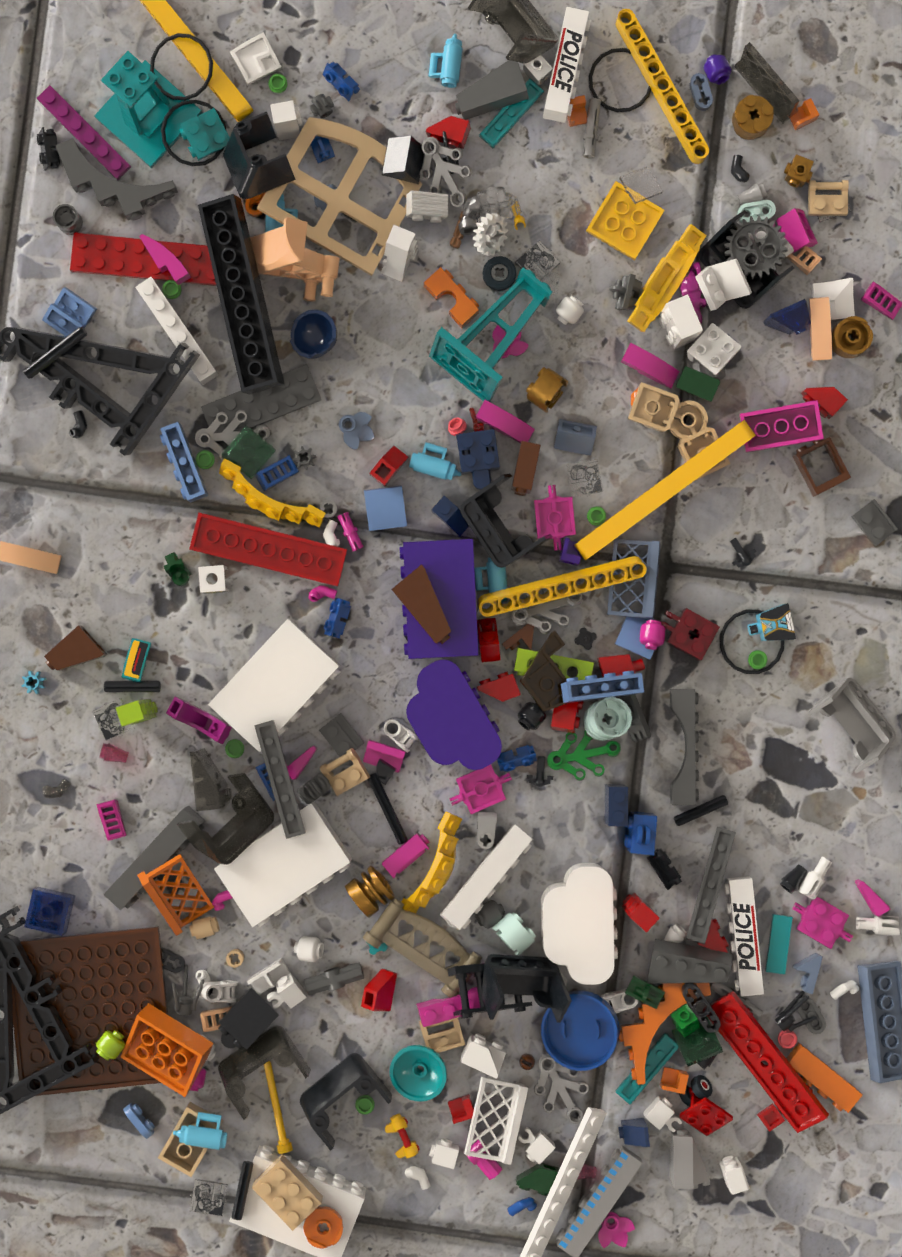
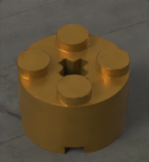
M748 95L742 99L732 116V123L736 134L746 140H753L763 136L773 121V106L765 98L757 95Z
M857 316L843 319L831 332L832 351L843 358L858 357L870 347L873 341V331L868 322ZM850 334L852 335V338L854 339L853 341H851V340H850V337H848Z
M543 367L537 375L539 378L535 383H530L526 392L528 393L527 400L547 413L548 408L552 409L562 396L563 391L561 389L563 386L567 387L568 380L552 369Z

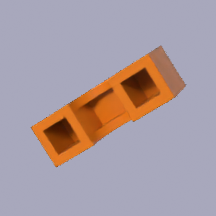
M440 267L424 282V287L436 300L445 294L452 295L456 299V304L449 311V315L463 328L479 314V305L473 298L469 299L465 295L466 290L461 284H455L452 280L454 277L447 269L444 271Z

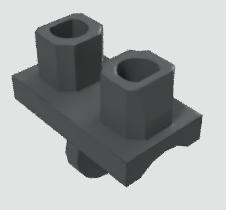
M624 275L622 280H617L616 285L610 286L609 290L614 292L613 299L617 300L616 310H633L636 308L635 304L638 299L632 298L631 294L632 291L640 292L642 288V282L635 279L636 275Z

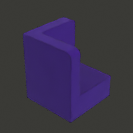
M570 538L564 539L559 562L575 566L580 564V553L574 546L578 542L571 541Z

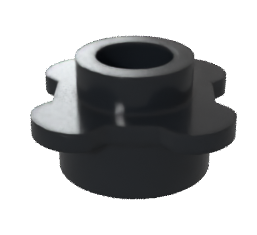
M581 628L579 630L580 634L575 638L574 642L576 645H582L586 650H590L593 641L597 639V635L594 632L587 631L586 628Z

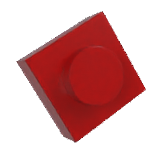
M773 1103L757 1114L769 1132L785 1121Z

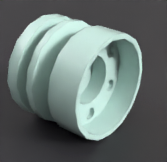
M616 697L604 698L589 705L583 717V724L587 733L592 738L600 741L620 737L628 731L632 722L630 708L623 700Z

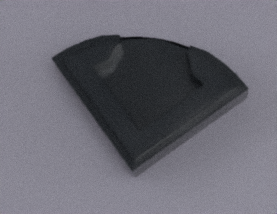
M380 758L377 763V774L381 783L386 785L396 768Z

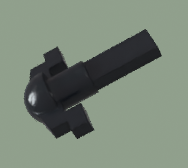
M734 538L730 542L742 561H733V566L737 565L738 568L749 566L755 559V552L757 551L755 548L750 551L752 555L748 556L737 538Z
M538 756L536 779H533V775H527L529 783L537 787L550 784V781L554 778V776H547V780L544 779L545 756Z

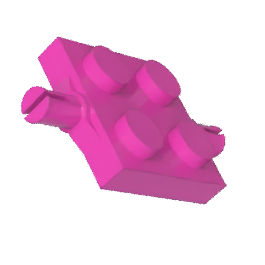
M549 485V497L542 500H534L537 539L551 534L554 551L562 550L561 538L576 535L572 497L557 496L556 485H552V488Z
M490 764L483 769L475 770L456 778L460 794L449 798L453 806L463 801L467 805L470 814H474L506 800L502 791V784L512 780L509 777L511 775L508 772L498 777Z
M816 897L806 908L797 902L792 907V910L802 914L801 921L796 930L827 948L832 949L839 937L848 942L851 941L850 938H853V935L843 930L849 915L821 898Z

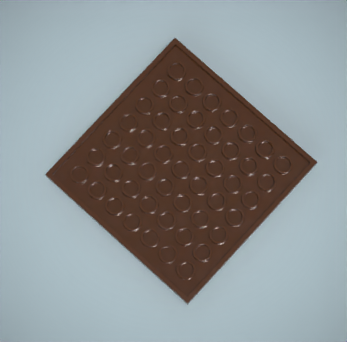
M159 926L20 941L37 972L35 984L54 974L56 979L53 981V984L49 985L47 982L42 987L46 994L53 992L58 985L62 989L60 994L45 1001V1003L54 1005L73 1040L71 1052L90 1043L92 1045V1048L89 1050L90 1053L82 1052L79 1054V1057L83 1063L89 1061L93 1054H96L99 1059L92 1066L36 1096L161 1083L122 1059L121 1054L123 1050L116 1059L109 1060L104 1059L96 1052V1043L105 1031L114 1032V1030H117L124 1036L122 1040L126 1044L137 1014L148 1003L168 1015ZM14 957L13 963L17 966L20 965V960ZM12 981L13 1028L18 1077L21 1080L55 1060ZM35 991L31 992V997L34 1000H38V994ZM49 1026V1031L52 1034H56V1028ZM68 1060V1061H67L68 1067L74 1069V1068H75L74 1062ZM33 1079L34 1085L40 1087V1081Z

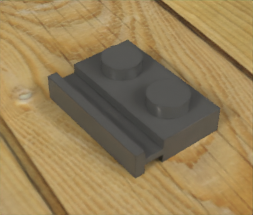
M875 499L851 516L874 547L898 530Z
M342 713L319 730L339 757L346 754L347 750L351 748L356 750L364 744V741Z

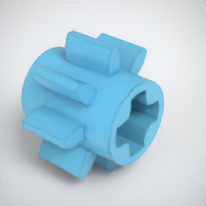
M28 671L29 676L22 677L25 680V684L21 686L28 688L27 693H31L34 690L36 694H39L40 688H46L43 685V681L46 678L40 677V671L36 672L35 675L32 671ZM33 679H37V683H35V685H31L30 683L33 681Z

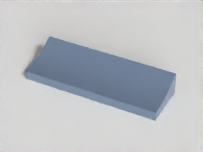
M901 961L857 965L870 1080L878 1083L901 1080Z

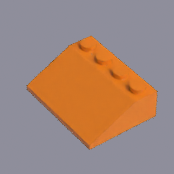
M148 1003L135 1018L121 1058L183 1097H186L206 1062L214 1043Z

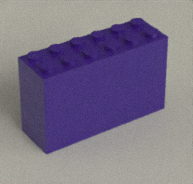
M473 539L403 542V547H400V559L404 560V566H400L401 579L406 578L422 564L451 629V633H449L451 638L443 644L440 642L436 644L409 610L402 605L403 617H407V624H403V633L408 638V643L404 644V654L408 655V659L479 656Z

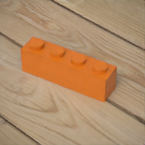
M799 1042L786 1057L795 1071L803 1076L802 1080L810 1087L812 1085L817 1087V1093L823 1098L827 1099L829 1097L834 1101L832 1105L839 1111L844 1109L849 1113L863 1094Z

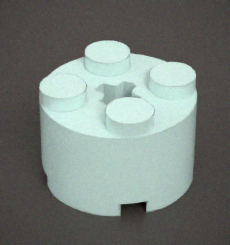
M509 912L492 929L494 931L499 930L496 934L513 951L517 950L514 954L519 956L535 942L534 938L536 935L527 926L524 928L521 925L524 921L516 913L513 912L511 914Z

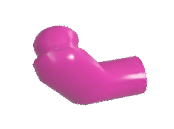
M319 585L309 592V600L317 602L325 596L335 599L337 590Z
M228 890L220 892L213 899L212 906L214 905L215 911L222 910L225 907L223 902L233 899Z

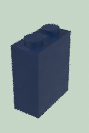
M605 784L604 822L608 826H628V787L624 784Z

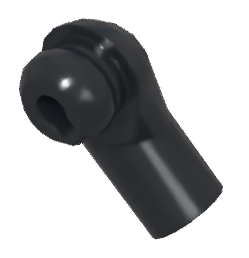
M734 155L731 174L737 181L745 183L749 180L750 175L741 166L743 156Z
M82 410L73 413L76 424L69 430V435L72 438L78 439L82 437L87 429V423Z

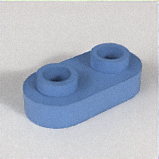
M130 1103L123 1109L128 1119L143 1137L148 1139L154 1134V1124L149 1119H145L141 1108L137 1104L133 1105Z

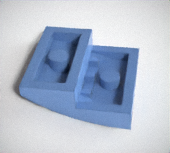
M64 287L55 303L50 305L42 320L67 337L78 327L85 328L97 308Z
M402 485L364 490L369 531L407 526Z
M626 617L615 645L650 660L654 650L646 649L645 645L640 643L639 637L640 627L647 620L651 619Z

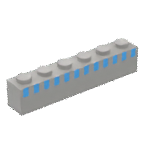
M623 1145L619 1149L616 1148L614 1150L610 1163L603 1166L599 1179L592 1182L589 1187L590 1192L586 1197L583 1196L578 1203L579 1208L575 1213L572 1212L567 1219V1226L564 1229L561 1228L556 1236L557 1246L572 1257L580 1256L642 1165L641 1158Z

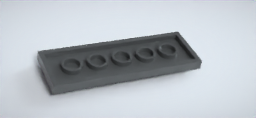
M305 364L282 374L285 385L250 395L238 391L203 405L201 408L208 426L216 419L218 412L222 411L227 414V422L220 424L214 432L219 433L233 420L238 410H244L247 414V419L245 422L240 423L234 431L252 429L259 424H264L319 402L322 399L309 367ZM240 413L237 417L243 419L245 415ZM224 415L218 417L220 421H224L226 418Z

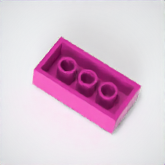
M818 400L740 414L741 421L745 420L756 435L745 443L746 453L824 439Z

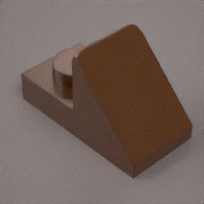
M530 624L525 625L501 645L505 650L510 648L512 651L520 645L519 640L522 639L529 650H532L534 626Z

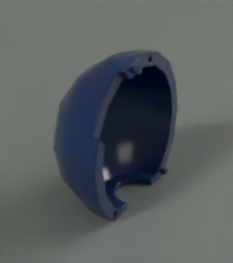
M308 310L300 314L293 321L290 343L300 356L308 359L319 358L335 346L337 328L333 319L326 312Z

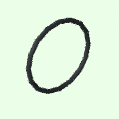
M177 33L166 37L157 45L151 57L150 71L154 73L155 58L159 49L168 41L181 37L190 38L198 42L206 51L209 60V74L204 85L196 93L185 97L173 96L164 91L157 80L154 83L163 95L172 100L186 101L197 97L207 88L212 77L213 60L209 49L202 40L191 34Z
M611 49L601 54L592 64L589 73V89L594 98L599 99L593 88L592 79L596 65L603 57L611 53L626 52L631 54L629 49ZM648 87L646 95L639 103L629 108H614L606 105L602 100L600 105L614 112H630L640 107L647 100L651 93V87Z
M199 100L182 101L173 106L164 117L161 128L163 144L168 153L179 163L189 166L206 165L215 160L224 148L203 162L192 163L180 159L171 151L166 142L165 128L167 120L174 110L186 104H199L209 109L214 108L209 103ZM216 110L224 128L226 129V123L224 122L219 111Z
M746 609L734 614L725 622L720 633V650L724 660L733 669L744 674H760L770 670L780 660L784 651V640H781V648L776 659L769 666L760 670H744L735 666L727 657L724 650V634L728 625L738 616L746 613L759 614L763 612L761 610Z

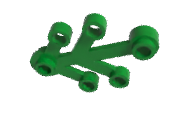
M585 730L584 737L575 751L566 754L571 744L577 741L576 733L568 732L566 740L559 751H553L548 755L547 763L553 770L564 769L578 781L585 779V770L582 768L576 769L567 762L576 761L592 771L595 776L601 777L605 770L603 765L594 764L586 758L607 754L609 757H616L620 754L621 746L617 741H609L606 746L585 750L589 742L594 739L587 736V731ZM573 735L575 739L573 741L568 740V736ZM615 745L617 749L611 751L609 747ZM555 757L560 758V762L555 763L553 759ZM598 767L602 769V772L599 774L595 772V769ZM582 772L584 775L579 778L576 776V773Z

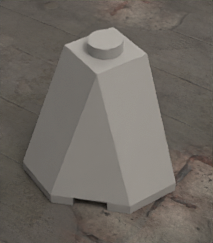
M676 1129L675 1132L671 1131L669 1179L673 1188L697 1189L701 1183H703V1186L710 1185V1179L691 1133L686 1129Z

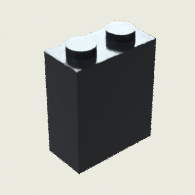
M249 988L217 1022L220 1025L218 1029L225 1036L230 1034L234 1038L232 1043L238 1049L243 1047L247 1050L279 1014L252 988Z

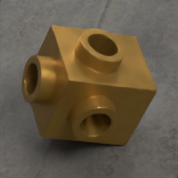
M796 154L792 162H788L786 165L784 181H787L792 187L802 188L805 182L809 183L813 172L810 170L814 161Z

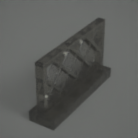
M749 42L745 45L740 61L734 67L758 96L765 98L773 106L774 115L784 124L798 112L797 105L799 99Z

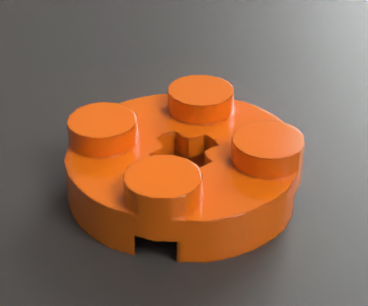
M318 1206L305 1219L303 1229L307 1237L306 1239L312 1246L321 1249L335 1245L342 1236V1217L330 1207ZM326 1223L329 1230L321 1232L318 1225Z

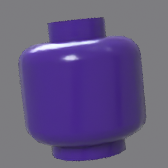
M714 54L709 56L703 67L709 81L714 84L725 83L730 78L732 72L729 62L723 55Z

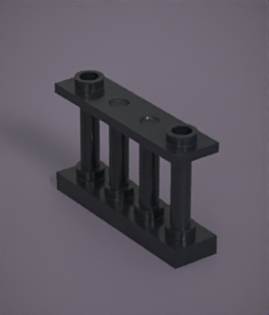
M484 963L448 968V977L455 976L458 979L462 1010L453 1012L454 1016L461 1015V1019L472 1018L473 1014L487 1012L482 999ZM468 974H473L476 977L480 1008L470 1009L466 985ZM514 995L515 1004L505 1005L504 998L498 1011L514 1009V1012L526 1011V1007L533 1005L532 1002L523 1003L522 995Z

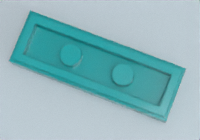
M772 914L765 966L766 972L785 974L792 916Z

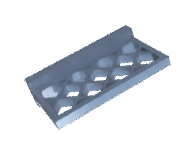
M614 539L612 561L617 560V555L620 559H624L633 552L642 561L647 558V564L644 562L647 571L643 577L638 578L630 586L623 582L627 588L619 595L614 590V585L610 586L607 615L654 620L660 541ZM618 544H626L631 550L622 557L617 552ZM640 545L648 546V553L642 558L634 551ZM640 581L644 586V592L637 596L631 588ZM630 590L636 598L627 605L621 596ZM618 599L626 606L620 612L612 611V604ZM637 600L643 605L642 614L634 613L629 608Z

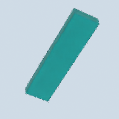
M529 79L525 83L529 99L503 107L479 134V137L490 147L494 148L544 93V90L533 80Z
M664 1033L647 1053L645 1084L637 1085L636 1080H632L630 1072L615 1092L630 1105L678 1050L680 1045Z

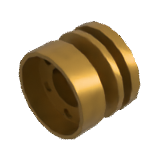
M373 866L367 868L371 877L364 871L361 873L364 880L363 883L354 878L345 885L352 900L368 918L379 911L376 903L377 900L386 905L387 900L384 895L389 900L395 898L386 878Z

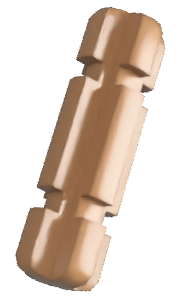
M463 211L454 230V237L450 241V246L457 249L460 248L461 239L464 237V235L460 234L458 226L464 216L462 214Z

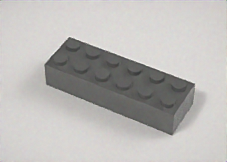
M190 806L183 808L103 895L119 910L125 907L128 909L139 899L137 897L138 893L141 895L146 891L137 875L143 871L148 874L176 857L178 850L181 852L191 843L189 838L197 836L204 829L202 824L205 820Z

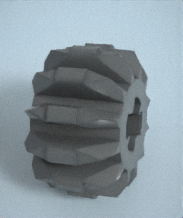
M319 773L298 789V793L306 804H311L330 790L331 785L329 780L322 773Z

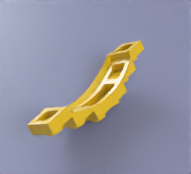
M689 225L680 240L675 241L666 257H662L642 288L643 293L635 304L636 308L627 320L639 331L645 332L649 324L663 310L665 304L670 301L699 252L700 245L706 235L694 225Z
M224 458L219 474L225 479L233 481L232 488L244 496L246 499L245 503L251 508L257 509L269 518L278 521L286 519L300 524L302 519H304L310 525L320 528L326 515L325 512L310 504L308 507L292 506L264 495L240 473V466Z
M447 811L445 812L437 828L440 830V838L433 864L417 890L408 899H402L401 902L404 904V910L417 913L419 907L426 908L429 900L439 894L450 878L456 860V844L459 840L454 835L462 821V818Z

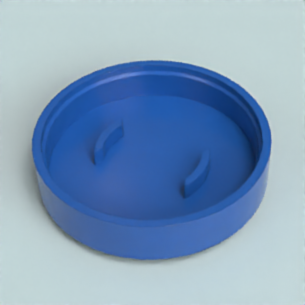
M584 990L570 991L568 993L572 1002L561 1023L556 1022L551 1008L546 1010L541 1023L542 1041L548 1054L563 1067L576 1071L592 1070L604 1064L618 1044L620 1034L618 1017L612 1006L601 996Z

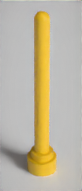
M265 1060L263 1065L279 1137L277 1151L278 1154H284L293 1151L292 1142H289V1138L286 1137L270 1060Z

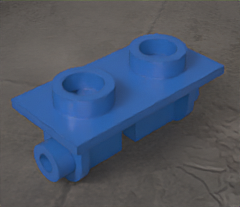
M334 61L330 64L327 63L322 75L338 90L341 96L350 101L353 93L357 94L359 92V84L351 76L344 79L343 77L347 72Z
M316 136L313 139L311 148L317 163L335 157L328 138Z
M335 598L330 605L331 613L324 625L325 635L339 639L341 635L343 636L346 623L340 621V618L348 619L351 609L349 601Z
M533 745L516 748V756L513 755L512 750L502 752L497 759L500 772H509L514 770L515 767L522 765L530 766L537 761Z

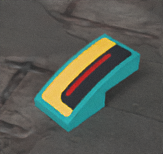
M132 638L122 678L141 682L151 648L150 642Z

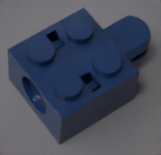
M495 429L456 434L461 474H472L473 485L476 489L481 490L491 483L490 471L500 469Z

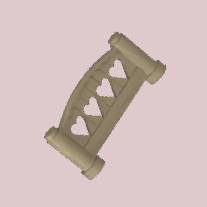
M396 898L393 901L391 900L372 929L366 931L363 939L377 949L382 943H385L445 983L441 991L449 998L460 995L458 979L455 976L448 977V968L480 964L482 956L475 951L470 954L467 953L464 947L444 928L421 915L404 910V904ZM406 920L407 924L413 925V930L398 936L399 921ZM420 930L423 935L429 936L427 942L414 947L415 931ZM432 941H437L438 945L445 947L443 952L429 957L430 943ZM451 951L454 953V956L460 957L458 963L445 968L447 952ZM468 974V975H467L466 983L468 982V980L470 979V977H471L473 974Z

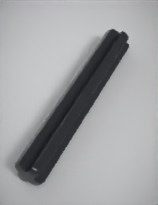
M78 327L24 369L23 372L28 379L33 378L86 337L87 332L85 329Z
M376 773L371 774L368 781L398 844H403L408 841V838Z

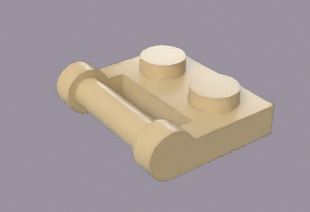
M810 180L808 184V216H847L848 180H842L841 182H816V180ZM841 190V195H815V191Z
M353 748L347 750L346 754L329 764L325 763L320 766L321 773L329 780L336 796L370 778L369 773ZM349 760L353 762L354 765L335 776L332 773V770Z
M458 1017L423 1027L421 1021H419L425 1046L433 1049L435 1052L440 1053L465 1045ZM453 1021L454 1027L428 1033V1028Z

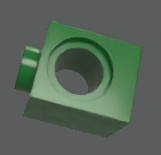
M687 1004L671 1014L673 1024L684 1038L700 1027L698 1018Z

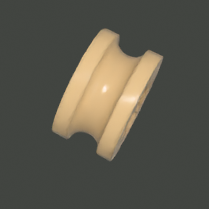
M239 949L231 950L226 956L227 964L233 968L239 967L244 961V954ZM231 954H233V956L235 954H238V959L240 960V962L236 961L235 963H233V958L231 957Z

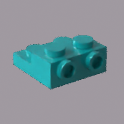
M215 108L199 116L196 115L180 124L181 129H179L183 140H188L190 147H188L189 152L193 158L197 157L198 161L225 148L230 138Z

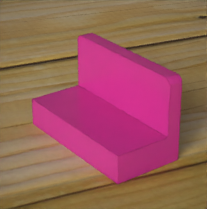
M794 208L776 220L778 226H781V233L785 232L784 238L794 249L792 253L805 246L813 247L818 244L803 210Z
M369 740L363 762L377 766L381 758L395 767V772L399 773L405 751Z

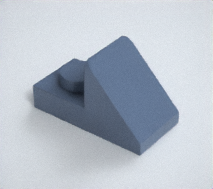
M814 953L792 966L796 970L806 972V975H803L800 985L803 991L810 994L814 992L823 958L818 953Z

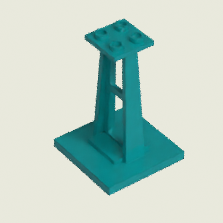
M127 51L101 79V82L113 91L114 94L94 117L152 169L167 152L161 133L164 117L173 106L183 101L172 100L163 95L154 83L157 80L162 89L173 96L185 97V95L155 68L154 73L150 71L151 65L146 60L141 63ZM186 104L179 107L168 118L165 134L166 142L170 148L181 137L179 129H181L180 124L196 115L202 114V110L195 104Z
M523 267L515 284L458 339L441 327L436 333L429 357L483 402L484 400L490 402L503 378L494 370V367L540 304L543 307L547 305L553 291H551L548 284L539 281L531 270H526ZM524 290L533 300L515 324L509 326L498 314L520 291ZM490 322H495L505 330L506 335L486 362H484L466 346Z

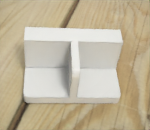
M280 958L249 977L247 983L248 985L251 984L256 993L260 995L269 988L275 987V983L281 977L289 974L290 971L283 959Z

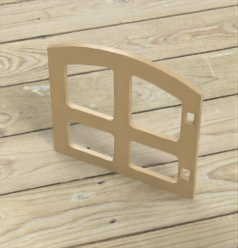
M309 117L287 155L296 179L289 183H293L327 204L317 225L312 227L307 224L306 238L372 276L384 255L386 242L393 225L399 227L406 215V205L403 207L399 204L402 196L406 198L407 193L411 190L419 191L422 183L419 181V184H414L397 179L403 186L398 200L387 219L377 216L350 200L349 194L370 158H374L383 166L387 147L370 136L346 125ZM316 136L333 139L355 147L358 150L337 189L326 186L298 168ZM289 183L267 191L257 207V210L283 225L286 217L298 219L277 206V202ZM339 213H344L377 233V237L366 256H361L328 236V232ZM375 245L382 247L378 256L372 253Z

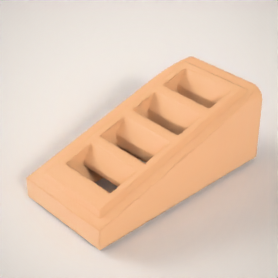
M805 246L800 249L801 252L797 256L791 253L787 258L808 275L822 258ZM805 253L807 256L801 261L799 258ZM811 259L812 262L807 266L805 263Z
M232 1006L202 1011L200 1016L203 1032L219 1030L220 1025L217 1024L215 1014H219V1019L224 1016L223 1013L228 1012ZM208 1016H211L212 1025H209Z

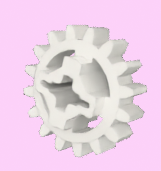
M486 213V217H481V223L477 222L478 228L473 231L476 233V236L473 237V240H476L474 247H477V251L484 255L494 256L495 251L500 252V246H505L503 241L508 238L505 236L508 232V229L505 228L507 222L504 221V217L498 214Z

